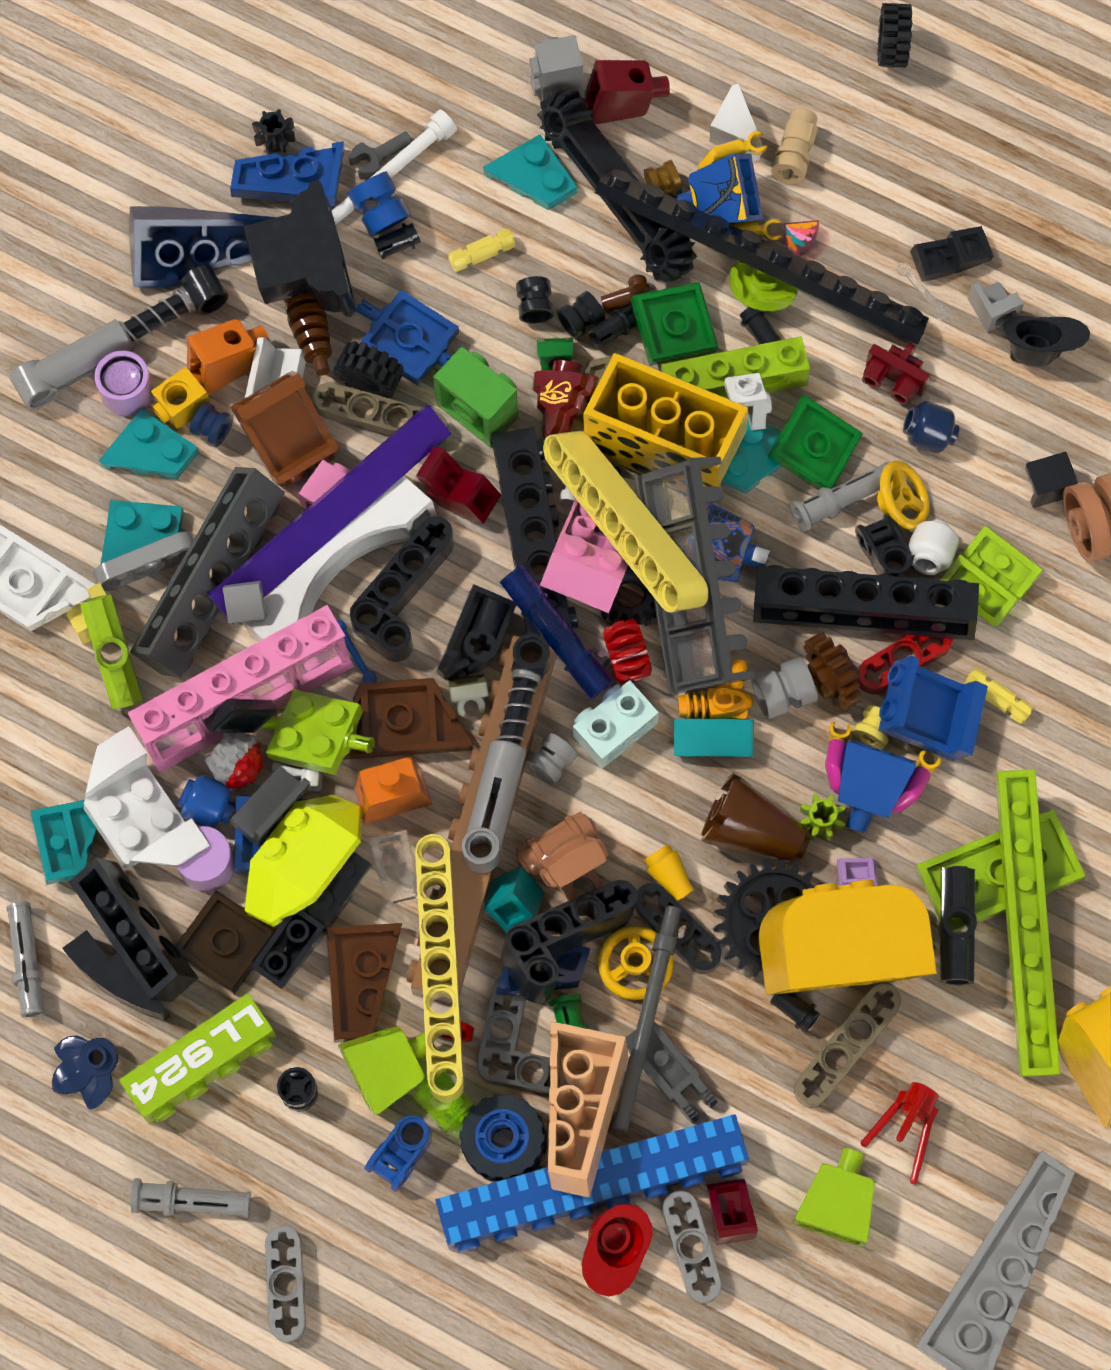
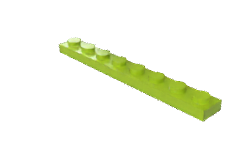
M1035 769L997 771L995 773L1019 1077L1060 1075Z

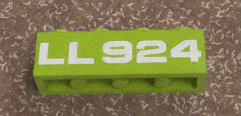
M247 993L119 1079V1081L146 1122L150 1124L155 1120L156 1123H160L171 1117L176 1112L175 1106L188 1098L189 1101H193L202 1096L209 1089L207 1084L219 1076L221 1079H226L241 1068L239 1063L250 1055H253L255 1058L267 1052L273 1046L271 1041L277 1038L249 993Z

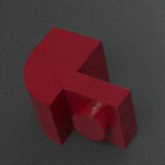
M434 446L416 474V477L427 487L425 494L433 502L463 519L480 524L485 523L501 497V493L483 474L462 469L443 448Z

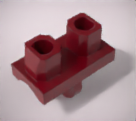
M910 342L904 350L892 345L889 351L873 344L868 352L862 382L878 389L886 377L896 383L891 392V397L900 404L907 406L916 395L920 397L923 395L927 388L926 383L930 374L920 369L923 361L913 356L917 347Z

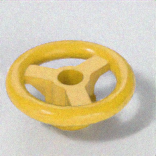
M902 461L888 463L883 468L880 476V490L877 494L878 505L884 514L889 513L899 526L908 530H915L916 526L927 521L930 505L926 487L919 474L907 463ZM905 476L912 483L916 491L917 497L913 495L912 490L907 485ZM907 508L914 509L918 512V515L915 519H909L902 511Z
M629 926L614 932L603 943L598 955V971L603 983L612 993L628 1000H644L646 987L630 989L618 982L629 974L650 975L652 967L651 953L645 945L640 944V938L654 943L657 932L646 927ZM628 938V945L621 953V965L610 972L609 958L612 950L619 942ZM670 955L662 989L669 982L673 972V955ZM631 957H640L643 963L638 967H633L629 964Z

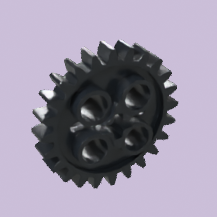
M765 859L762 862L761 871L751 863L747 867L749 876L747 877L741 871H737L734 876L738 885L727 881L723 887L730 895H719L716 899L718 903L724 906V909H717L713 912L714 917L722 919V923L716 925L713 928V932L724 933L725 936L717 944L720 947L729 945L731 950L727 953L725 959L730 960L737 957L739 959L736 967L737 971L742 970L746 965L751 967V979L756 977L760 971L763 972L761 952L751 946L750 936L753 933H759L763 918L772 909L767 888L773 890L774 907L782 902L781 895L785 891H791L799 897L803 895L802 890L824 884L820 882L812 886L809 883L812 878V871H809L803 877L799 876V864L797 863L790 871L785 870L783 859L777 863L775 869H772L769 860ZM754 896L758 898L762 904L761 913L752 914L748 912L744 906L745 897Z

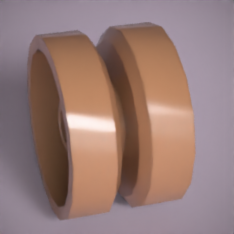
M1111 473L1096 477L1093 487L1088 482H1080L1065 487L1063 492L1064 512L1071 537L1081 557L1087 563L1109 558L1111 554Z

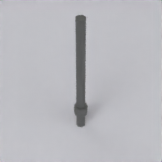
M666 906L660 934L655 935L652 947L655 955L612 1128L616 1130L628 1131L670 955H674L678 941L675 938L681 909L677 907Z

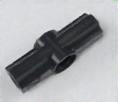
M952 866L941 869V918L938 927L940 936V983L955 986L974 984L975 929L977 926L975 915V869L968 868L967 866ZM952 918L961 919L966 924L967 931L961 934L953 932L948 925V920Z

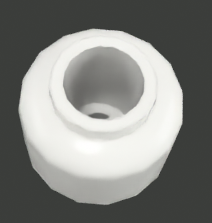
M940 520L924 521L918 524L915 530H913L908 544L914 569L925 575H935L948 570L953 563L958 548V536L947 523Z

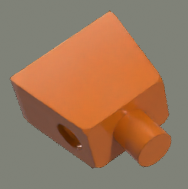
M233 319L187 337V369L207 391V394L210 395L251 371L258 337H266L270 342L268 334L261 325L246 331L238 319Z
M411 757L364 769L358 773L354 790L358 804L363 810L362 818L364 824L432 805L422 768Z

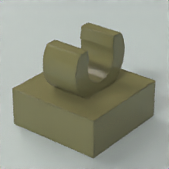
M485 674L448 680L451 701H457V711L460 716H465L464 705L469 700L476 701L479 712L484 713L485 701L483 697L488 696Z

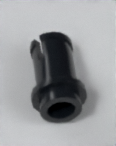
M402 223V228L373 239L382 260L409 247L413 250L416 248V244L421 243L413 223L409 225Z
M748 307L739 316L742 320L740 324L743 328H748L758 344L781 340L765 317L766 311Z
M794 992L774 994L770 1000L772 1006L778 1008L796 1023V1029L803 1028L805 1031H808L820 1016V1013L816 1010L817 1005L814 1003L809 1005Z

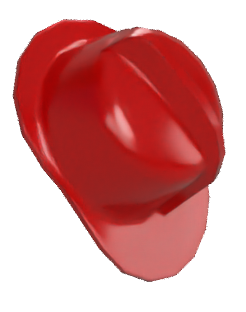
M628 1203L615 1205L598 1216L591 1224L581 1266L586 1284L596 1294L608 1297L619 1295L629 1288L635 1279L653 1236L652 1223L648 1214L640 1207Z

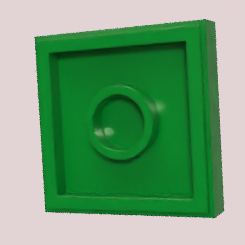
M700 282L633 295L630 299L649 366L715 353L719 349Z
M802 395L798 399L767 457L816 489L823 487L832 489L863 433L806 395Z

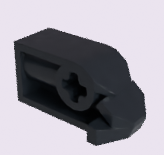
M473 584L436 673L444 680H450L463 673L468 676L487 668L498 652L517 602ZM476 643L482 645L480 655L473 653Z

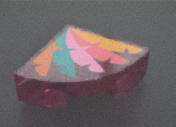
M819 220L784 223L785 247L790 249L794 255L801 257L817 238Z

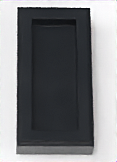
M227 699L203 723L208 731L212 733H255L277 713L278 709L272 700Z

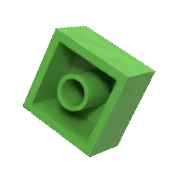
M461 346L433 376L436 405L491 448L493 446L492 434L506 432L518 419L517 387L507 375L503 373L498 375L490 369L486 359L475 351L470 353Z

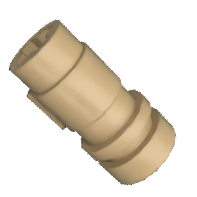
M795 108L791 111L789 121L786 123L781 141L782 146L777 148L771 168L772 175L784 183L798 184L805 179L810 161L808 152L814 144L818 130L816 126L818 117L813 111L806 108Z

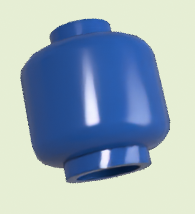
M201 775L195 781L188 780L177 806L182 807L181 815L184 819L189 820L192 818L194 823L199 826L216 828L220 821L227 824L236 804L229 801L231 797L230 787Z

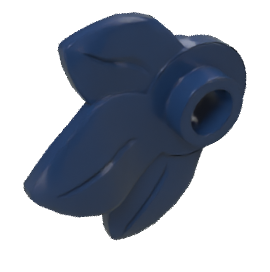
M77 1035L62 1039L54 1047L55 1053L63 1062L56 1068L53 1074L52 1090L59 1094H73L80 1091L88 1109L92 1110L99 1107L113 1089L111 1072L116 1068L119 1059L116 1046L106 1038H94L89 1041ZM97 1050H100L103 1054V1060L100 1064H96L93 1059V1055Z

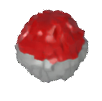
M241 732L225 733L220 742H217L212 752L204 759L209 770L212 771L215 780L221 781L230 789H242L248 784H253L259 772L264 768L263 755L260 751L261 746L257 743L256 737Z

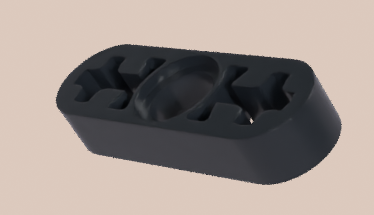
M655 883L642 885L637 890L638 900L635 906L637 914L655 932L660 934L663 919L660 924L655 921L660 918V913L652 906L645 909L643 907L645 903L643 896L646 894L649 897L658 895V906L664 912L666 906L681 909L679 919L687 923L689 931L684 937L677 938L675 953L696 973L709 974L716 970L721 959V949L718 943L662 886ZM695 933L699 936V938L695 939V944L703 951L708 948L712 950L710 956L711 963L705 960L698 963L696 961L697 951L691 945H689L686 951L682 948L692 940Z

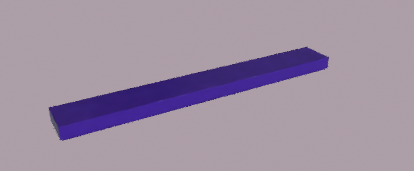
M425 405L207 596L226 618L227 612L223 594L224 585L261 581L263 597L267 596L427 456L434 446L437 447L452 433L431 406Z

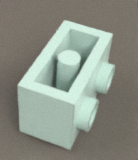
M630 680L622 687L619 684L613 686L605 693L602 698L604 701L594 710L591 707L586 708L574 720L573 737L601 769L658 724L659 712Z

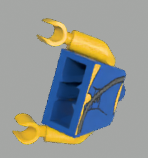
M753 131L749 134L747 141L742 142L741 139L713 147L700 161L698 170L689 174L690 191L678 194L677 200L689 201L697 209L709 215L721 216L729 224L741 230H750L758 235H764L769 240H777L782 236H770L767 233V227L770 223H781L778 219L767 220L764 225H759L757 222L764 219L752 155L763 154L767 149V145L754 148L751 145V141L754 138L762 137L763 133Z

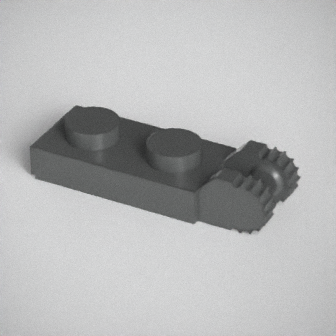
M654 1021L643 1070L670 1102L673 1101L681 1113L691 1123H694L699 1119L697 1111L681 1093L692 1086L700 1100L708 1107L712 1108L718 1102L700 1080L701 1075ZM636 1030L626 1037L629 1054L631 1053Z

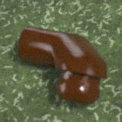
M641 274L631 276L628 280L629 287L601 296L605 312L610 313L615 309L627 307L631 304L630 299L633 295L649 292L650 285L647 284L646 277Z

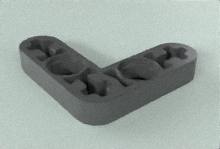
M499 976L492 988L477 1059L479 1075L489 1084L549 1096L550 1087H546L549 1079L550 1057L516 1051L526 999L521 993L520 995H513L510 1010H518L516 1015L506 1010L494 1011L496 1005L503 1009L505 1002L504 995L496 994L501 978ZM498 1019H507L513 1025L512 1034L507 1038L499 1039L491 1032L492 1024ZM493 1056L500 1057V1064L512 1067L511 1059H517L515 1080L508 1079L510 1076V1071L499 1069L496 1075H490L489 1068L483 1066L484 1063L491 1062ZM536 1063L542 1068L543 1076L538 1082L528 1083L522 1079L521 1070L526 1064Z

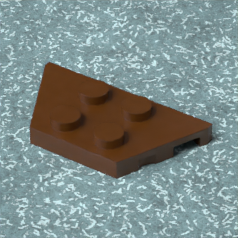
M434 678L359 684L353 697V702L360 704L363 713L357 725L356 735L374 738L375 746L372 748L373 751L371 753L351 749L343 760L473 750L471 738L469 735L467 736L457 719V715L445 700Z

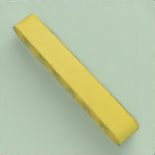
M584 431L547 436L543 445V452L547 463L660 606L670 613L704 606L708 600V587L704 578L591 438L584 434Z
M429 834L419 840L415 850L427 1080L431 1094L435 1099L448 1103L459 1098L464 1089L452 861L448 842L440 835ZM437 848L444 855L438 862L432 863L423 858L425 852L429 849ZM433 885H440L446 890L444 896L437 900L429 899L425 892ZM442 922L447 925L448 930L441 937H432L427 933L431 924ZM435 960L447 961L450 964L448 972L443 975L431 973L429 967ZM440 997H446L452 1001L450 1010L442 1014L433 1011L431 1008L433 1001ZM441 1035H448L455 1042L449 1051L440 1052L433 1047L435 1039ZM444 1073L452 1074L457 1079L455 1086L447 1091L440 1090L435 1085L436 1079Z

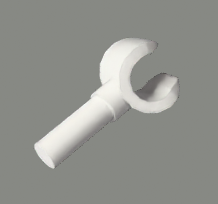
M273 763L272 771L281 766L293 777L301 778V781L304 778L310 781L308 791H321L323 776L319 771Z

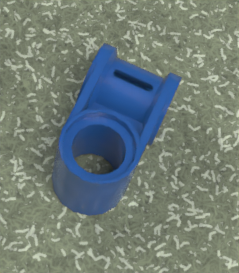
M418 1116L402 1118L386 1140L371 1155L364 1170L368 1173L374 1171L391 1184L390 1189L397 1192L410 1177L416 1164L430 1147L432 1133L427 1123ZM411 1126H419L424 1131L422 1140L415 1145H409L403 1139L405 1130ZM384 1162H387V1163L390 1164L392 1167H394L397 1171L394 1172L393 1170H391L389 1167H387V1166H386L385 1164H383V1163H384Z

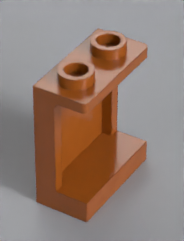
M295 371L288 372L230 407L272 481L279 485L285 483L286 486L305 476L303 471L315 464L318 467L322 460L328 463L335 458L334 452L341 448L338 442L331 437L304 389L306 384L300 374Z

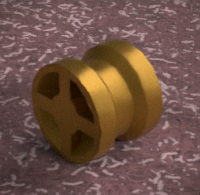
M672 160L663 162L662 166L656 169L653 167L644 169L646 185L657 186L663 190L664 194L671 193L677 195L682 193L681 180Z

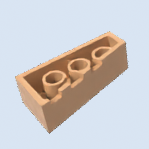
M551 1021L549 1179L553 1190L590 1198L628 1059L626 1037Z

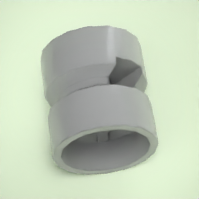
M802 657L781 663L779 671L768 668L755 673L756 678L751 679L755 696L767 719L787 713L790 705H793L795 708H801L817 702L815 684Z

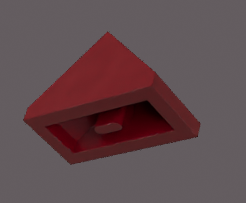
M745 1179L707 1184L716 1245L755 1239L758 1228Z

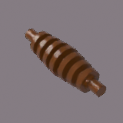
M312 292L284 299L289 327L294 338L297 340L299 349H302L305 361L314 365L318 376L328 374L330 368L327 359L332 355L325 309L320 307Z

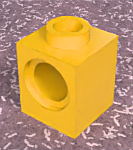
M186 366L151 391L155 402L152 406L154 413L163 424L169 421L176 431L193 420L202 404L205 402L210 403L207 391ZM182 396L186 398L182 404H170L176 397Z

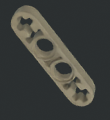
M330 382L319 385L313 393V403L321 417L386 436H391L400 428L392 427L388 424L387 419L392 413L402 412L407 416L408 421L422 409V407ZM330 394L335 395L337 403L331 402L329 407H325L322 398L328 399ZM346 398H349L347 412L344 413L342 404L346 405ZM362 402L369 403L374 408L372 414L365 418H359L353 413L355 406ZM434 411L447 427V422L443 415Z
M881 983L870 989L802 1072L794 1088L795 1097L801 1105L808 1108L822 1105L895 1017L901 1006V996L894 986ZM885 994H888L891 997L889 1004L893 1008L891 1010L887 1007L882 1008L875 1018L882 1021V1023L877 1025L872 1016L861 1012V1010L865 1008L870 1014L877 1003V999L874 996L883 997ZM855 1021L865 1022L870 1028V1037L864 1041L853 1039L849 1033V1026ZM839 1050L844 1053L847 1064L843 1069L832 1070L826 1065L825 1056L829 1051ZM815 1066H818L822 1073L834 1079V1082L830 1084L828 1079L825 1078L818 1089L822 1095L818 1097L813 1094L808 1098L804 1095L806 1088L802 1083L806 1081L812 1084L816 1080L820 1072L813 1069Z

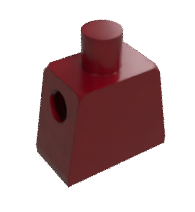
M596 60L584 94L588 100V109L593 110L590 114L591 120L596 125L644 116L647 114L652 98L669 96L670 83L667 76L652 77L649 63L645 60Z

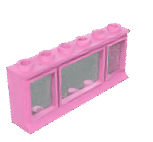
M328 605L128 712L158 772H163L223 738L225 733L209 732L203 721L227 699L272 700L278 709L288 703L294 689L309 692L354 668L348 656L344 639L345 634Z

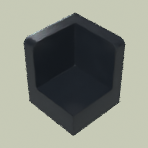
M1067 452L1028 462L1025 466L1034 491L1030 500L1033 508L1063 500L1065 487L1078 483Z

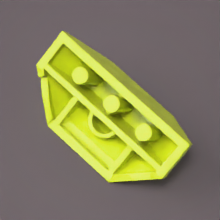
M336 795L295 802L250 860L245 912L274 927L282 922V918L294 915L316 902L361 843V817L363 812L361 807Z

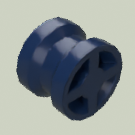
M205 402L198 409L191 422L190 433L196 437L204 436L208 439L209 444L218 447L225 440L232 427L233 415L227 412L220 413L216 411L214 405Z

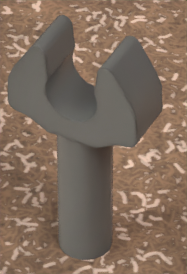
M405 131L376 148H371L361 142L352 149L349 155L350 165H355L361 160H369V164L364 165L358 170L359 179H369L380 170L382 160L407 147L412 142V139Z

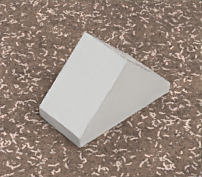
M739 84L731 86L710 126L709 142L717 146L741 139L742 142L747 141L749 134L757 131ZM754 138L751 141V145L754 148L762 147L761 139ZM752 155V160H760L761 155Z

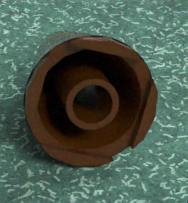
M732 773L721 788L727 794L723 793L719 800L715 799L702 829L701 835L703 837L701 841L709 845L776 860L783 859L785 862L790 863L795 857L801 859L810 842V839L805 837L807 829L741 776Z

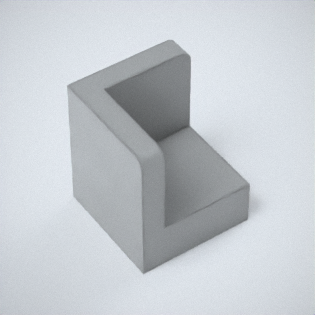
M978 281L971 284L967 299L987 333L1004 326V323L1010 318L1020 316L1023 302L1017 292L1008 296L1000 282L982 288Z

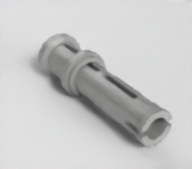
M885 462L875 469L832 489L828 487L818 489L816 495L802 502L798 500L791 502V513L798 527L803 532L811 529L812 524L827 517L833 519L840 513V509L879 491L881 472L890 462Z
M134 1178L131 1213L137 1214L140 1210L160 1211L163 1212L164 1216H171L176 1211L240 1215L244 1217H249L251 1192L181 1188L174 1181H167L166 1184L142 1183V1180L139 1178Z

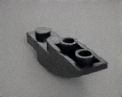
M354 851L316 902L294 915L285 917L251 968L283 989L326 934L327 928L331 927L353 897V892L373 864Z

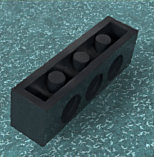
M95 858L69 881L150 1000L173 1002L199 979L117 862Z

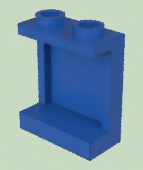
M914 656L895 661L887 676L889 686L886 699L883 701L879 711L881 721L878 731L952 761L972 756L988 686L978 681L961 684L918 666L919 658Z

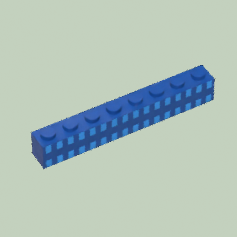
M736 1114L603 1151L590 1198L553 1190L547 1167L438 1198L435 1201L449 1250L457 1248L458 1253H464L479 1248V1241L494 1237L495 1242H503L518 1236L517 1230L532 1226L533 1232L542 1231L556 1225L555 1219L570 1216L571 1221H576L592 1216V1209L607 1205L609 1210L615 1205L631 1204L629 1198L643 1194L646 1200L657 1198L668 1193L667 1187L681 1183L683 1189L696 1187L705 1183L704 1177L719 1173L720 1178L737 1175L743 1172L741 1166L747 1165L749 1157Z

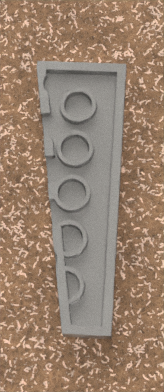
M1044 1151L1038 1154L916 1344L915 1348L946 1370H993L1025 1289L1032 1277L1040 1253L1045 1246L1050 1229L1055 1222L1075 1174L1074 1171Z

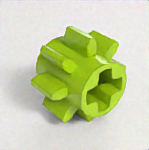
M813 794L811 807L806 804L801 805L800 812L808 816V818L801 820L800 824L805 828L808 827L812 832L811 840H814L817 835H825V838L831 841L833 828L842 831L845 824L837 819V817L844 814L845 807H836L833 803L834 795L832 794L828 799H819L817 794ZM821 812L823 817L829 816L828 823H823L821 818L815 819L816 813Z

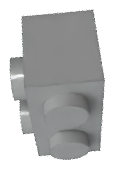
M576 35L562 38L549 37L541 42L534 43L535 57L529 58L532 73L530 75L533 95H540L541 101H543L552 92L568 89L572 91L578 90L580 97L583 98V62Z

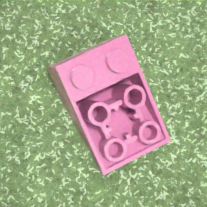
M576 498L553 550L540 586L609 613L628 564Z

